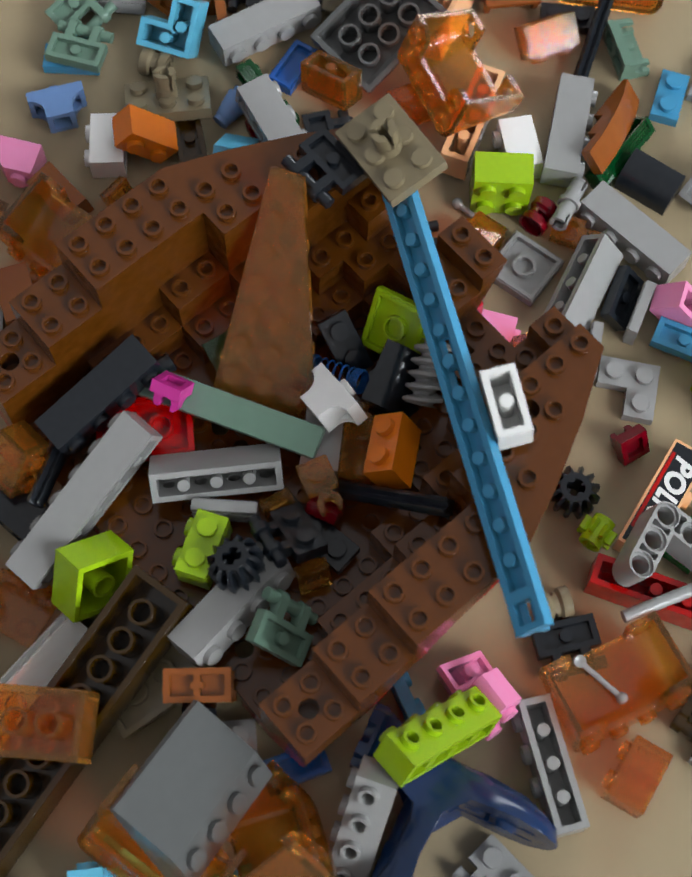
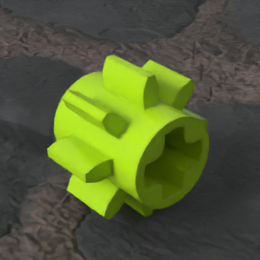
M595 513L593 518L586 514L576 529L577 532L581 533L578 538L579 542L593 552H598L601 547L607 551L618 535L613 531L615 523L602 513Z

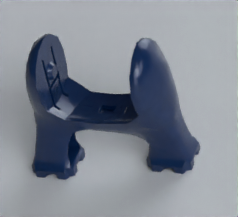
M378 702L374 708L365 732L353 753L350 762L351 769L352 766L360 767L364 755L374 758L373 754L381 743L379 737L385 730L391 726L398 728L403 725L391 711L390 707ZM450 758L401 788L398 786L397 791L400 794L403 805L371 877H412L418 858L431 833L461 816L505 838L528 847L547 851L557 849L556 827L525 795L490 775ZM305 868L303 874L300 877L319 876L318 874Z

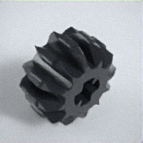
M570 465L565 468L550 500L556 502L553 506L554 511H559L561 508L565 510L563 513L564 518H568L571 512H573L577 520L582 517L583 512L591 514L594 510L593 505L598 504L600 496L596 494L600 490V484L591 483L595 477L594 473L587 476L583 475V466L579 467L577 472H574ZM571 489L577 491L576 496L570 494Z
M237 534L233 541L224 537V544L222 546L213 545L214 554L207 557V563L210 566L208 574L215 581L218 588L223 591L229 589L235 595L240 587L249 591V584L251 582L260 583L259 573L266 571L263 562L265 559L264 553L250 537L243 539L242 536Z

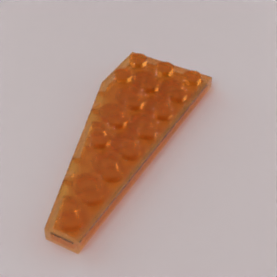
M273 166L270 168L213 387L305 420L307 406L300 397L311 388L314 382V374L311 371L314 369V342H312L311 322L313 321L311 274L308 268L309 239H307L306 218L308 217L306 176Z

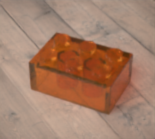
M0 683V757L91 765L100 694L80 689Z

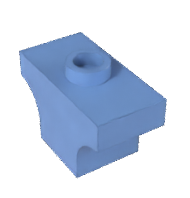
M81 80L25 93L33 119L40 118L45 120L49 124L51 134L78 128L77 114L83 107L88 106Z

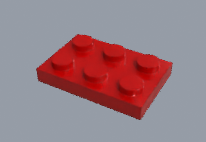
M136 397L135 402L129 408L118 412H135L163 436L145 461H149V457L153 455L196 451L193 416L179 410L170 412V407L163 404L157 406L152 400L144 397ZM107 427L100 432L96 431V440L102 438L109 428Z

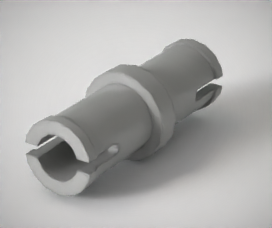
M573 177L566 192L560 195L557 200L558 207L549 220V224H553V229L557 231L566 230L572 215L578 212L581 206L580 200L588 188V183L584 184L586 181L583 178Z

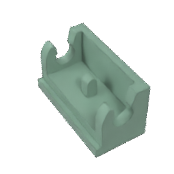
M631 18L614 21L613 19L607 20L603 34V40L620 82L623 79L630 80L648 76L650 72L647 67L650 64L649 60L643 58L633 34V27H625L634 24Z

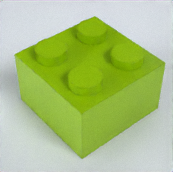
M475 151L469 185V210L479 214L506 213L510 216L523 214L528 209L534 186V154Z
M112 530L56 548L51 603L73 623L99 614L131 571L134 549Z

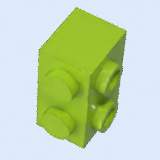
M198 508L195 517L188 519L184 530V536L187 537L183 547L176 549L172 560V566H174V571L180 581L210 590L213 580L208 574L210 566L207 563V557L214 554L213 545L222 546L224 544V537L230 539L233 529L229 518Z

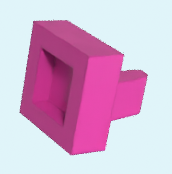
M166 370L152 378L149 391L154 392L153 403L159 406L164 402L165 398H168L171 401L169 411L175 412L182 407L185 399L192 394L195 383Z

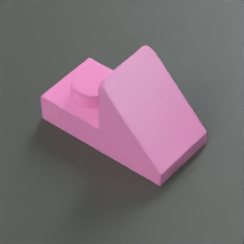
M481 650L439 665L436 668L439 681L449 696H451L457 690L462 692L468 690L480 675L493 668Z

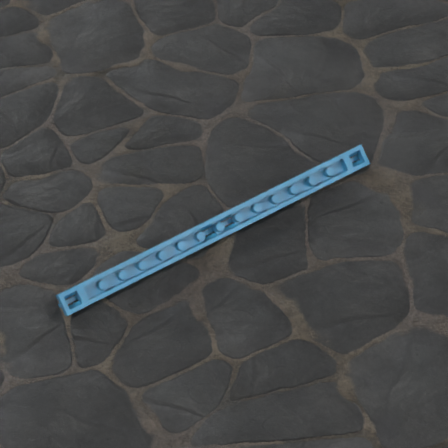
M417 190L394 208L382 195L516 637H526L535 632H545L550 630L549 626L554 624L419 192ZM445 340H449L453 355L449 354ZM455 371L459 373L462 386L458 384ZM526 603H530L532 612L535 618V621L533 622L531 621V617Z

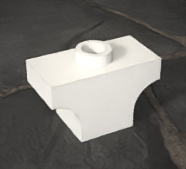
M322 362L311 370L314 374V382L311 388L300 398L328 432L344 422H352L359 426L368 418L358 402L352 397L356 392L344 378L338 381Z

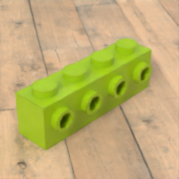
M476 686L464 692L457 690L446 702L441 704L437 701L424 714L419 716L415 713L402 726L398 728L391 726L385 730L379 737L381 743L373 756L401 788L487 737L503 715Z

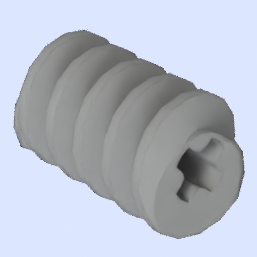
M421 338L425 342L415 344L414 349L422 353V355L411 357V361L418 365L419 368L408 370V374L414 377L416 381L405 383V387L413 391L412 395L402 396V399L412 404L438 409L433 404L443 403L444 398L436 393V391H441L426 339ZM446 343L448 352H452L450 344Z

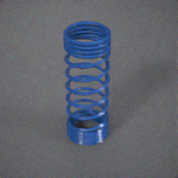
M311 352L306 353L301 359L300 373L313 379L314 374L311 370L324 360H327V369H329V364L334 362L333 375L336 371V366L338 364L341 365L337 378L338 381H340L343 369L348 367L345 380L354 389L356 394H362L369 382L368 371L356 368L355 366L350 368L348 364L343 366L341 362L329 361L327 357L322 359L320 355ZM313 358L312 363H311V366H310V371L308 372L307 369H308L309 362H310V360ZM360 374H361L360 383H359V385H358L357 388H356V383H357L358 377H359Z

